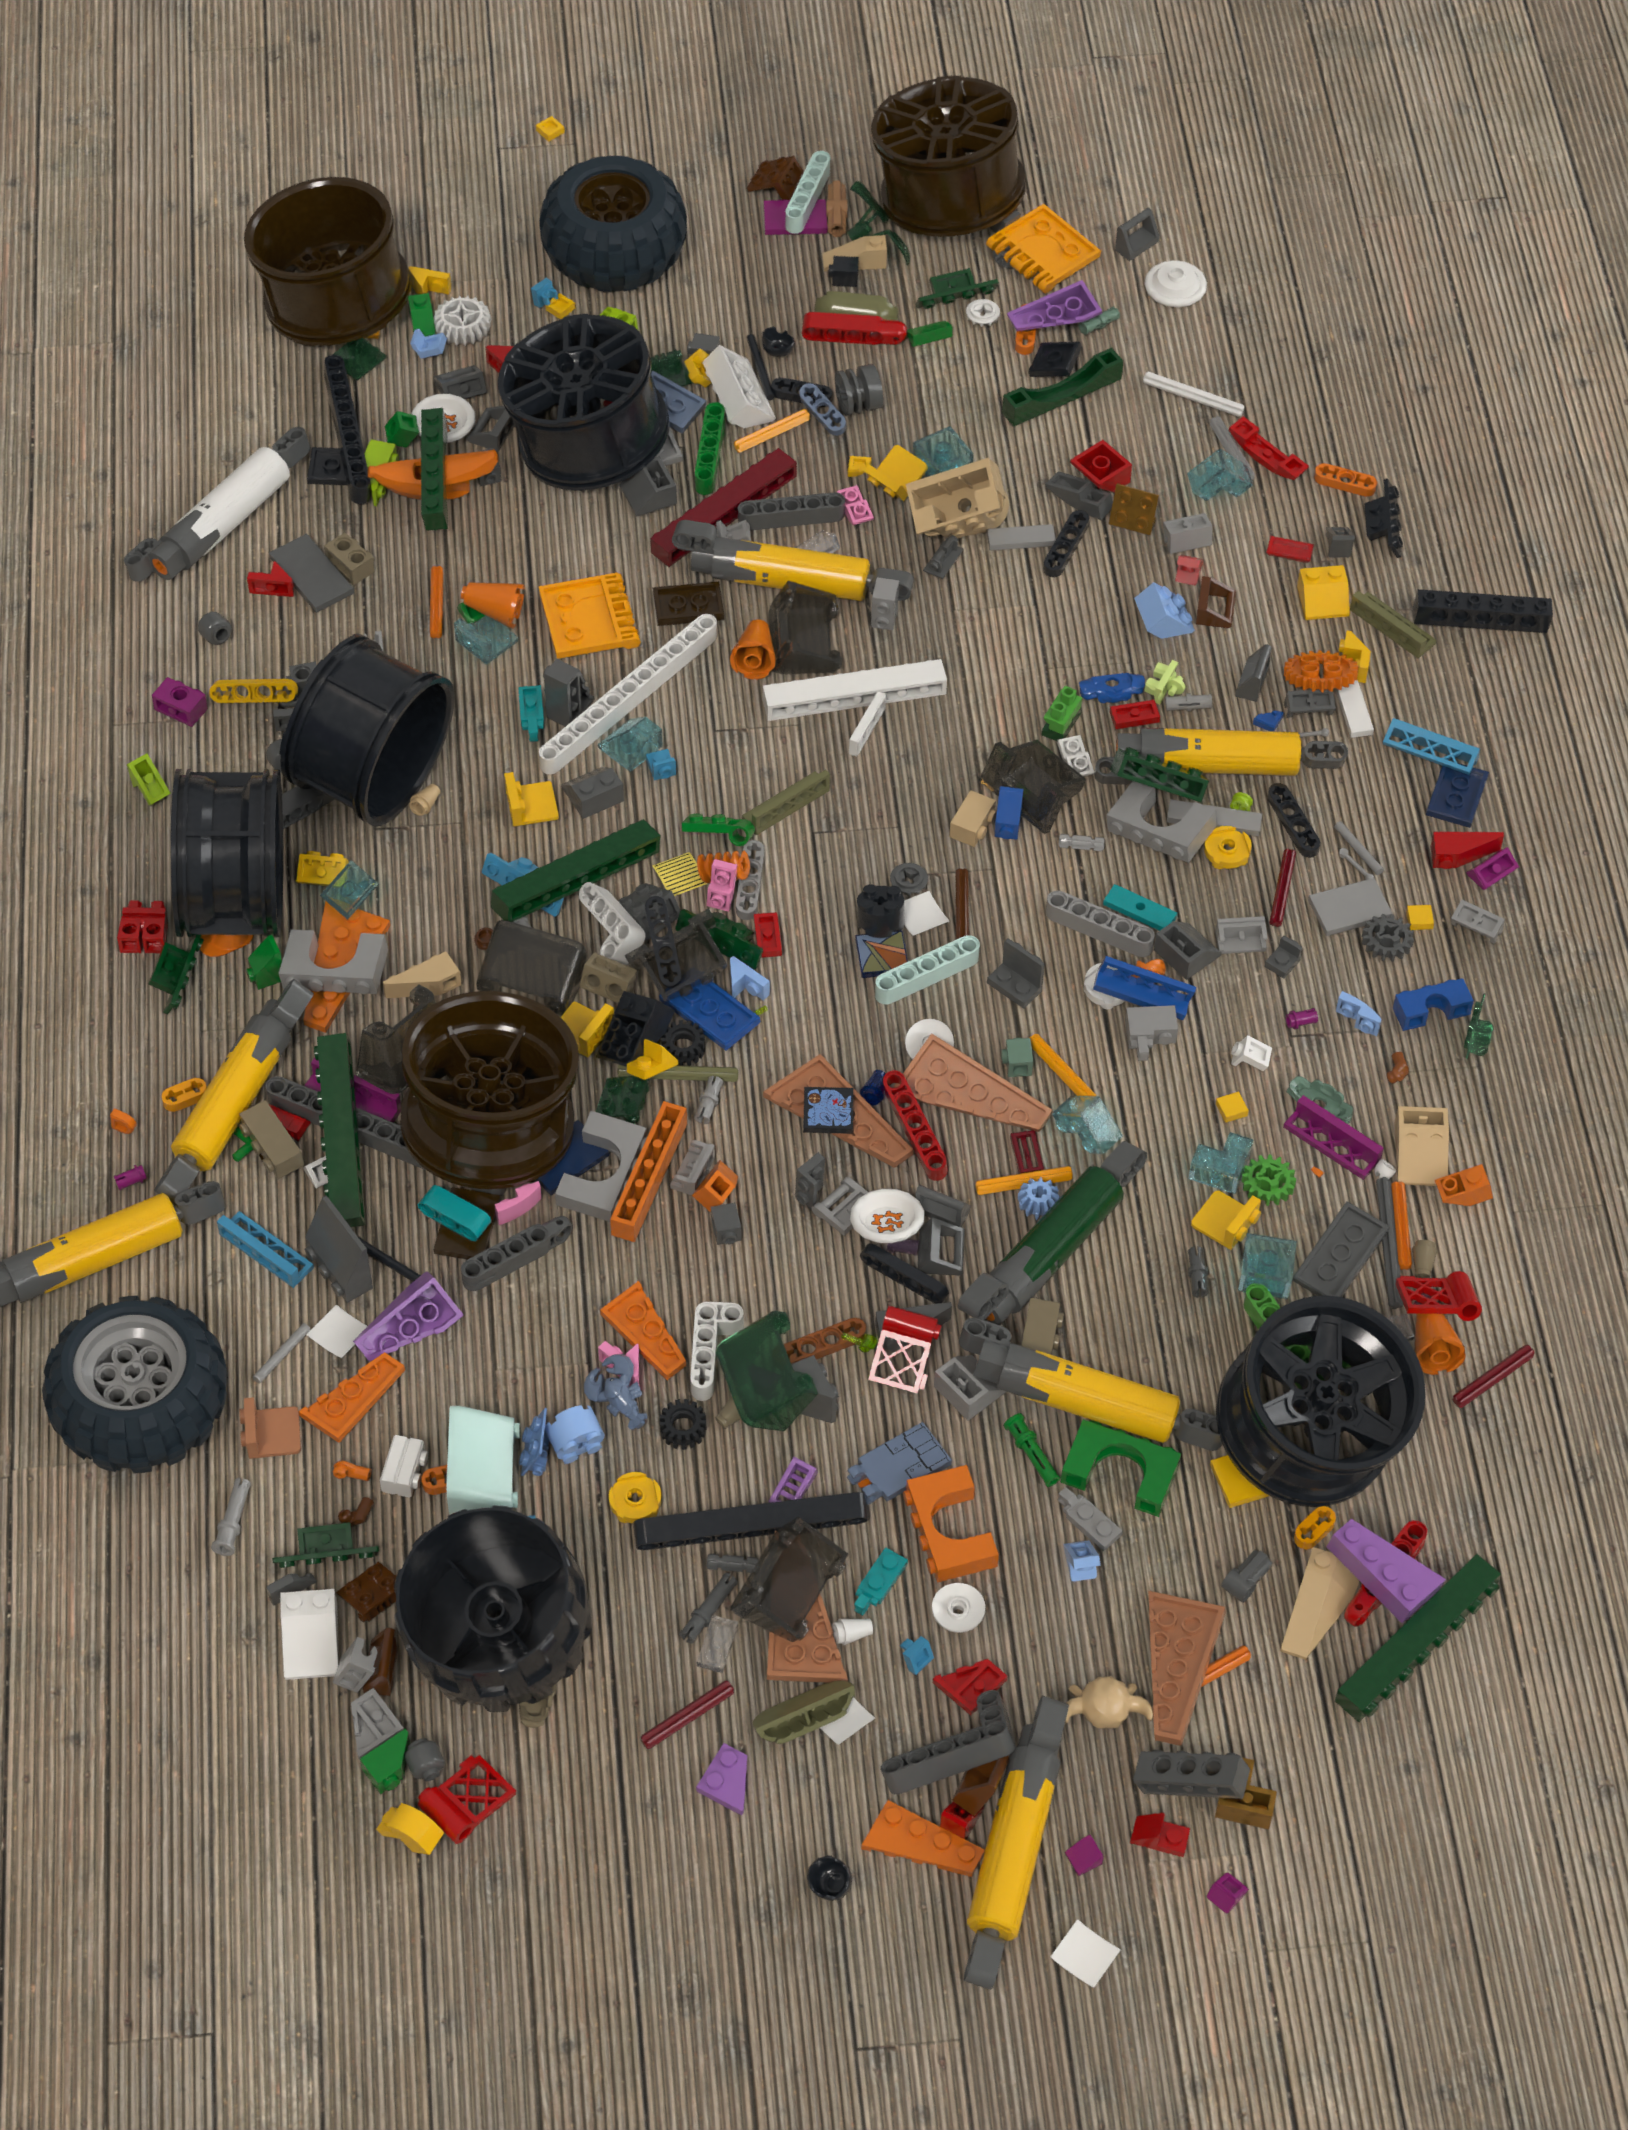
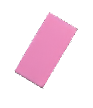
M857 485L837 491L845 498V515L852 525L874 519L867 500H863Z
M717 859L714 860L711 871V883L707 891V906L730 911L736 882V864Z
M539 1181L532 1184L526 1183L516 1188V1198L504 1199L500 1203L495 1204L496 1219L499 1225L510 1222L525 1214L542 1199Z

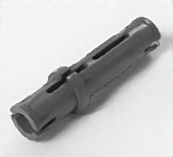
M724 1573L698 1609H694L691 1613L692 1618L679 1632L683 1640L687 1636L689 1637L686 1641L687 1643L692 1644L702 1629L709 1626L711 1617L738 1584L734 1576L729 1581L728 1578L731 1574Z

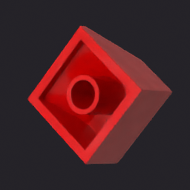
M1101 440L1070 460L1074 467L1101 489L1115 493L1117 484L1126 486L1131 482L1132 464L1104 440Z

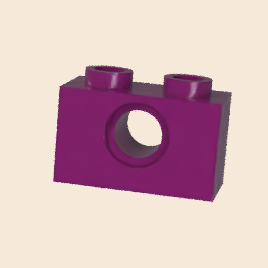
M169 677L152 694L154 710L190 727H193L208 709L206 696L202 691L188 687L181 681H175Z

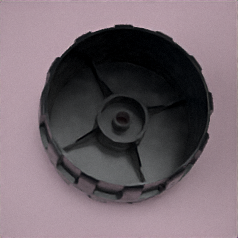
M493 1505L492 1508H478L468 1511L463 1509L448 1515L447 1519L435 1525L428 1532L425 1531L413 1543L412 1550L396 1576L394 1591L396 1593L397 1612L394 1618L410 1658L422 1675L439 1688L448 1699L461 1706L469 1702L481 1705L489 1712H507L510 1705L523 1702L535 1704L553 1693L552 1687L562 1678L571 1676L575 1672L584 1656L581 1650L583 1642L589 1637L592 1630V1609L586 1583L578 1563L570 1550L546 1523L539 1518L532 1519L507 1506ZM502 1610L499 1616L494 1618L491 1617L494 1616L497 1613V1611Z

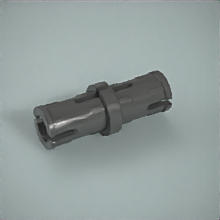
M1194 1246L1188 1249L1190 1262L1188 1275L1192 1281V1296L1199 1298L1198 1291L1200 1288L1202 1298L1208 1295L1206 1281L1208 1268L1205 1266L1204 1248L1197 1246L1198 1253L1196 1256Z

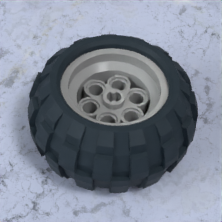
M137 1295L120 1297L118 1303L107 1306L104 1303H100L86 1310V1317L81 1320L75 1319L64 1328L58 1339L59 1344H56L55 1349L51 1348L46 1361L42 1395L53 1429L63 1438L64 1444L83 1460L86 1458L93 1459V1462L99 1468L112 1472L120 1471L121 1468H131L133 1473L152 1472V1466L165 1462L171 1466L186 1457L187 1450L191 1447H200L211 1435L214 1420L220 1419L227 1396V1367L217 1338L207 1330L206 1324L187 1308L185 1310L182 1308L177 1309V1306L172 1301L159 1297H151L146 1301L140 1300ZM160 1382H165L163 1385H157Z

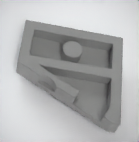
M374 1688L351 1702L359 1760L404 1730L403 1726Z

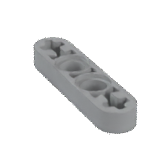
M757 840L748 841L743 848V851L745 850L749 856L750 867L758 870L754 874H749L745 880L739 879L736 914L743 920L753 919L758 909L765 849L764 845ZM752 850H757L755 859H751ZM753 886L755 891L747 893L743 891V888ZM745 901H749L748 910H744Z

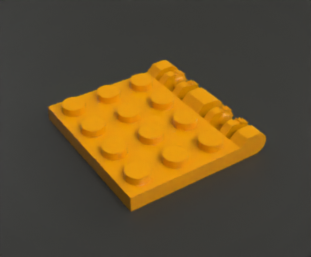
M1044 203L989 237L986 242V246L995 251L997 255L1002 251L1005 252V248L1010 246L1011 249L1003 257L1008 263V260L1013 257L1010 265L1020 274H1023L1026 279L1035 276L1032 282L1044 294L1050 292L1056 284L1093 262L1101 255V250Z
M620 573L538 586L557 659L621 647L632 649L641 644L638 631L633 626L635 621L632 617L633 613L628 596L624 593L625 586L623 585L624 582Z

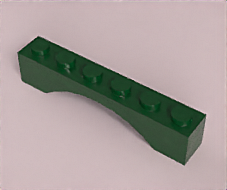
M1111 347L1094 355L1078 371L1056 384L1038 389L1020 387L1004 394L1002 414L1014 427L1121 380L1123 360Z
M443 408L421 410V515L426 531L448 529V507L445 486V448L448 442V424Z

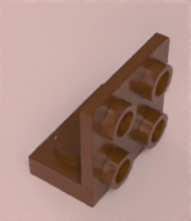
M795 156L780 157L772 161L766 160L759 165L757 172L751 178L747 190L752 192L774 187L782 200H791L804 171Z

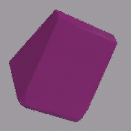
M1090 1834L1065 1851L1066 1857L1078 1876L1103 1863V1854Z
M1226 1872L1213 1883L1207 1898L1223 1912L1229 1913L1249 1889L1230 1873Z

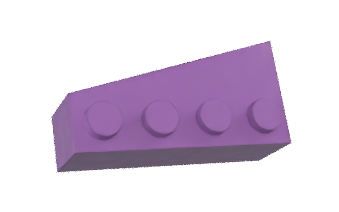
M1353 1519L1349 1520L1335 1532L1326 1546L1401 1623L1405 1622L1432 1598L1446 1580Z

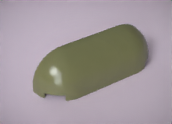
M828 291L826 295L816 299L814 307L815 312L879 316L884 320L895 321L899 314L897 306L894 307L887 301L888 298L840 291Z
M834 1681L820 1685L761 1712L754 1719L753 1727L758 1735L767 1741L775 1742L776 1744L789 1742L843 1717L847 1713L846 1710L852 1701V1697H855L854 1685L848 1681Z

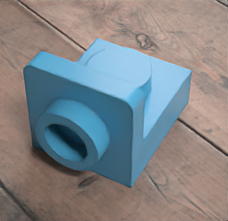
M668 749L646 754V761L654 781L676 775V761L674 758H671Z

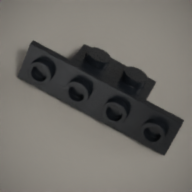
M1387 478L1384 479L1385 496L1364 503L1366 534L1370 541L1388 535V546L1395 556L1400 558L1403 542L1399 531L1402 530L1398 519L1400 514V507L1397 503L1399 492L1395 485L1392 486Z

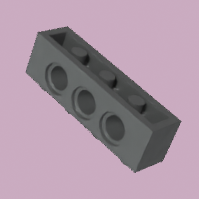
M1152 1750V1752L1141 1751L1133 1781L1143 1794L1243 1799L1250 1768L1242 1757L1235 1753L1217 1755L1210 1752L1194 1754L1186 1751H1177L1176 1753L1161 1750Z

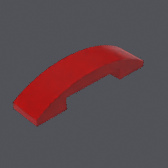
M1244 416L1229 427V432L1247 454L1271 472L1281 477L1295 480L1309 468V465L1293 453L1288 457L1258 434L1260 428Z

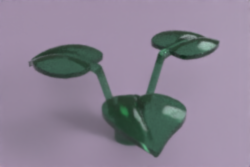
M856 181L852 184L850 190L861 196L870 207L855 226L847 231L849 237L854 241L864 236L887 234L903 254L906 266L909 265L910 251L895 231L892 232L888 229L870 234L873 230L869 223L877 216L884 223H887L889 218L867 187L861 181ZM872 210L875 211L874 214L866 221L865 219L870 214V212Z

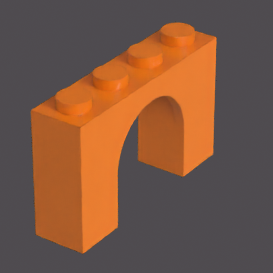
M967 1465L907 1480L906 1490L903 1491L906 1506H911L913 1511L911 1513L914 1529L918 1528L921 1535L918 1536L920 1548L922 1551H926L928 1559H926L928 1571L930 1574L935 1575L937 1583L998 1567L999 1554L991 1532L966 1539H951L939 1533L932 1523V1518L940 1509L974 1499L975 1486Z

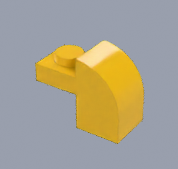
M401 1803L398 1808L390 1807L383 1815L382 1821L376 1829L382 1836L400 1839L412 1852L426 1855L431 1854L444 1834V1831L427 1815L404 1803Z

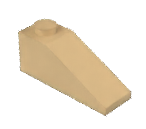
M885 235L864 236L822 253L824 271L829 270V264H833L834 256L859 257L858 270L886 269L887 246Z

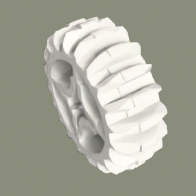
M460 295L456 299L451 297L450 301L444 300L443 305H438V309L435 311L434 326L437 334L444 333L448 344L454 342L456 346L459 343H463L465 346L467 343L474 345L475 340L481 341L482 337H486L487 332L490 331L491 315L489 309L484 305L483 301H478L476 297L470 299L469 296L461 298Z

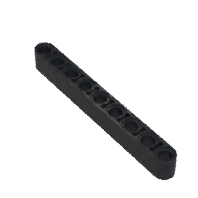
M332 354L325 358L324 379L347 487L352 502L365 504L370 499V478L367 475L368 468L344 360L341 356Z
M853 1492L642 1518L634 1521L633 1526L636 1548L638 1550H653L775 1535V1531L799 1532L856 1525L867 1522L869 1517L865 1493Z

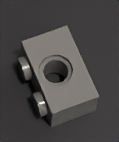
M877 577L872 596L871 627L887 630L894 629L898 612L899 580Z

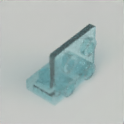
M486 615L473 625L466 623L461 618L454 622L455 640L486 665L518 642L517 635L503 624Z

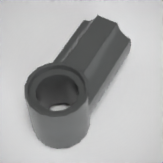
M1254 1550L1238 1569L1233 1568L1227 1574L1221 1587L1244 1603L1254 1592L1259 1580L1272 1567V1562L1265 1553Z

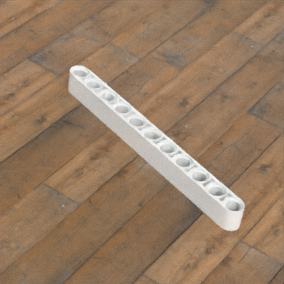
M702 614L546 742L539 749L541 771L545 774L557 773L711 645L717 638L716 618L711 614Z

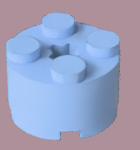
M582 1405L571 1407L555 1416L557 1421L552 1425L550 1422L545 1425L547 1437L557 1457L562 1459L564 1464L574 1462L580 1454L585 1452L594 1454L602 1448L600 1443L603 1441L605 1434L591 1406L587 1405V1409H583Z

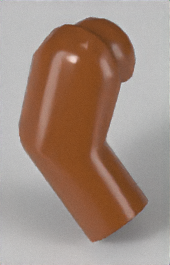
M1396 1052L1391 1056L1395 1066L1392 1068V1071L1387 1072L1386 1076L1392 1084L1397 1081L1401 1082L1409 1073L1403 1052Z

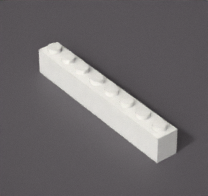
M941 659L928 660L912 664L907 663L898 666L764 685L763 703L767 719L772 721L869 706L878 691L885 693V703L945 695L947 678Z

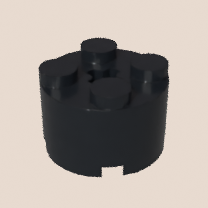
M873 884L864 886L863 891L857 897L858 928L860 930L862 928L865 930L866 935L875 938L890 937L892 932L896 930L900 932L905 925L904 896L901 893V889L897 886H875Z

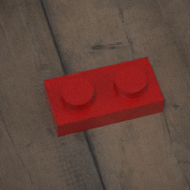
M1155 700L1110 706V715L1115 730L1160 723V714Z
M777 912L754 914L756 944L763 949L761 958L782 956Z

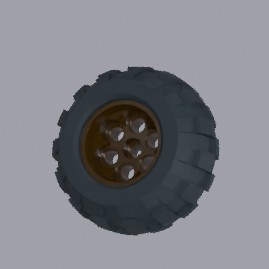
M627 156L594 157L568 168L548 188L539 216L541 242L552 264L565 276L570 277L574 283L602 292L635 290L637 287L649 285L656 281L674 265L687 236L686 208L674 182L662 171L652 166V164Z

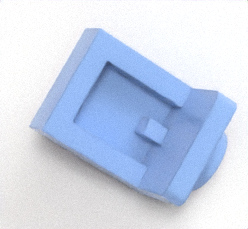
M415 329L410 344L412 349L422 359L442 354L447 338L444 333L425 337L420 329Z

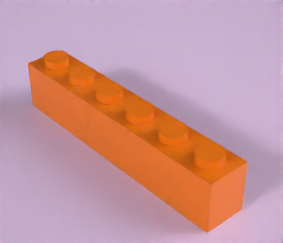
M663 1101L611 1216L612 1236L635 1243L687 1126V1108Z

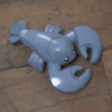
M614 1354L606 1358L602 1366L614 1364L613 1368H607L606 1371L611 1374L621 1375L620 1378L611 1377L605 1381L604 1375L600 1374L596 1382V1377L601 1371L597 1367L586 1377L584 1393L589 1400L594 1402L609 1401L610 1404L606 1408L614 1417L621 1412L630 1419L628 1428L631 1430L639 1429L645 1424V1420L648 1417L646 1413H639V1408L635 1401V1398L642 1395L638 1382L629 1386L634 1372V1365L626 1355Z

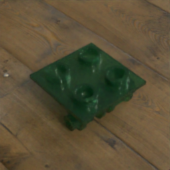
M365 338L347 342L334 353V355H339L343 358L346 373L357 381L387 358V355L382 353L380 348L374 347Z
M674 349L667 352L666 356L664 353H661V358L658 355L651 357V372L654 371L681 387L693 383L681 361L683 356L680 350Z
M1483 993L1481 1002L1476 1001L1463 1047L1468 1049L1466 1059H1468L1469 1053L1483 1056L1488 1052L1494 1026L1490 1021L1479 1019L1485 993Z
M636 1076L607 1078L596 1112L610 1117H625L626 1122L636 1124L640 1119V1111L643 1110V1104L646 1101L645 1097L650 1089L648 1086L649 1078L646 1080Z

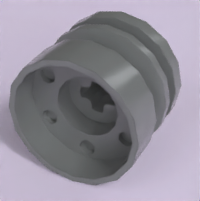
M874 364L858 366L856 375L851 368L846 369L845 372L843 370L836 371L835 391L840 408L845 416L852 415L853 411L861 413L862 404L866 411L882 408L883 389L879 373Z

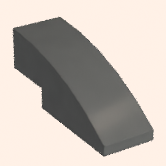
M1058 471L1045 483L1046 488L1061 500L1077 510L1086 512L1091 517L1102 520L1112 509L1113 499L1111 493L1095 489L1093 482Z

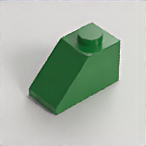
M429 293L410 295L408 297L413 333L415 329H420L425 337L435 335Z
M273 935L267 936L248 957L249 968L246 969L249 981L255 982L258 990L281 982L279 976L282 963L281 953Z
M406 1728L360 1758L362 1771L379 1794L386 1790L391 1791L400 1784V1781L403 1780L407 1763L405 1754L408 1751V1746L411 1744L409 1732Z

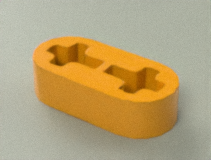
M192 1078L165 1089L161 1096L164 1108L175 1112L197 1104L207 1088L205 1081L200 1078ZM197 1088L200 1091L196 1093L192 1089ZM174 1097L177 1101L173 1102L170 1098Z
M1326 1506L1316 1508L1297 1526L1294 1534L1295 1544L1305 1550L1315 1547L1334 1528L1336 1521L1335 1512ZM1319 1517L1322 1519L1328 1517V1522L1323 1521L1319 1526L1317 1525ZM1312 1530L1311 1538H1301L1302 1533L1306 1535Z

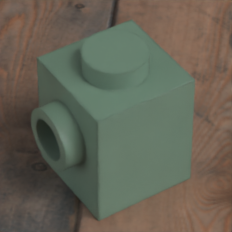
M1030 1038L1006 1039V1048L1001 1049L1002 1064L1007 1066L1008 1077L1032 1076L1033 1055Z

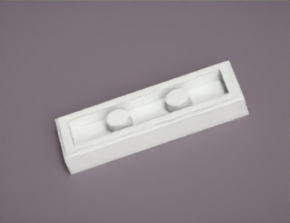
M1355 680L1354 684H1349L1348 688L1343 686L1342 690L1335 688L1350 737L1373 735L1374 728L1358 680Z
M879 691L876 693L849 740V754L853 756L859 755L885 710V693Z

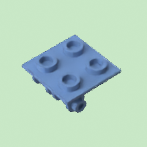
M544 1408L538 1416H535L532 1424L524 1429L522 1442H525V1446L519 1459V1465H522L521 1476H524L528 1470L532 1471V1474L536 1476H541L546 1471V1457L548 1456L547 1450L549 1448V1439L545 1432L547 1408Z

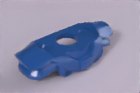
M1130 673L1094 676L1079 682L1080 694L1086 700L1098 698L1100 703L1127 701L1131 698V694H1141L1144 691L1145 678L1141 674ZM1115 680L1119 684L1117 686H1108L1106 682Z

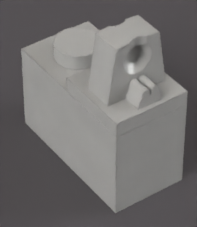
M1175 1005L1128 1007L1126 1009L1125 1026L1128 1049H1136L1138 1061H1148V1048H1153V1044L1167 1045L1176 1043L1178 1025Z

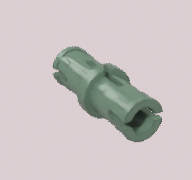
M1113 306L1098 316L1080 322L1078 325L1080 332L1086 335L1093 330L1105 328L1106 324L1120 318L1119 310Z

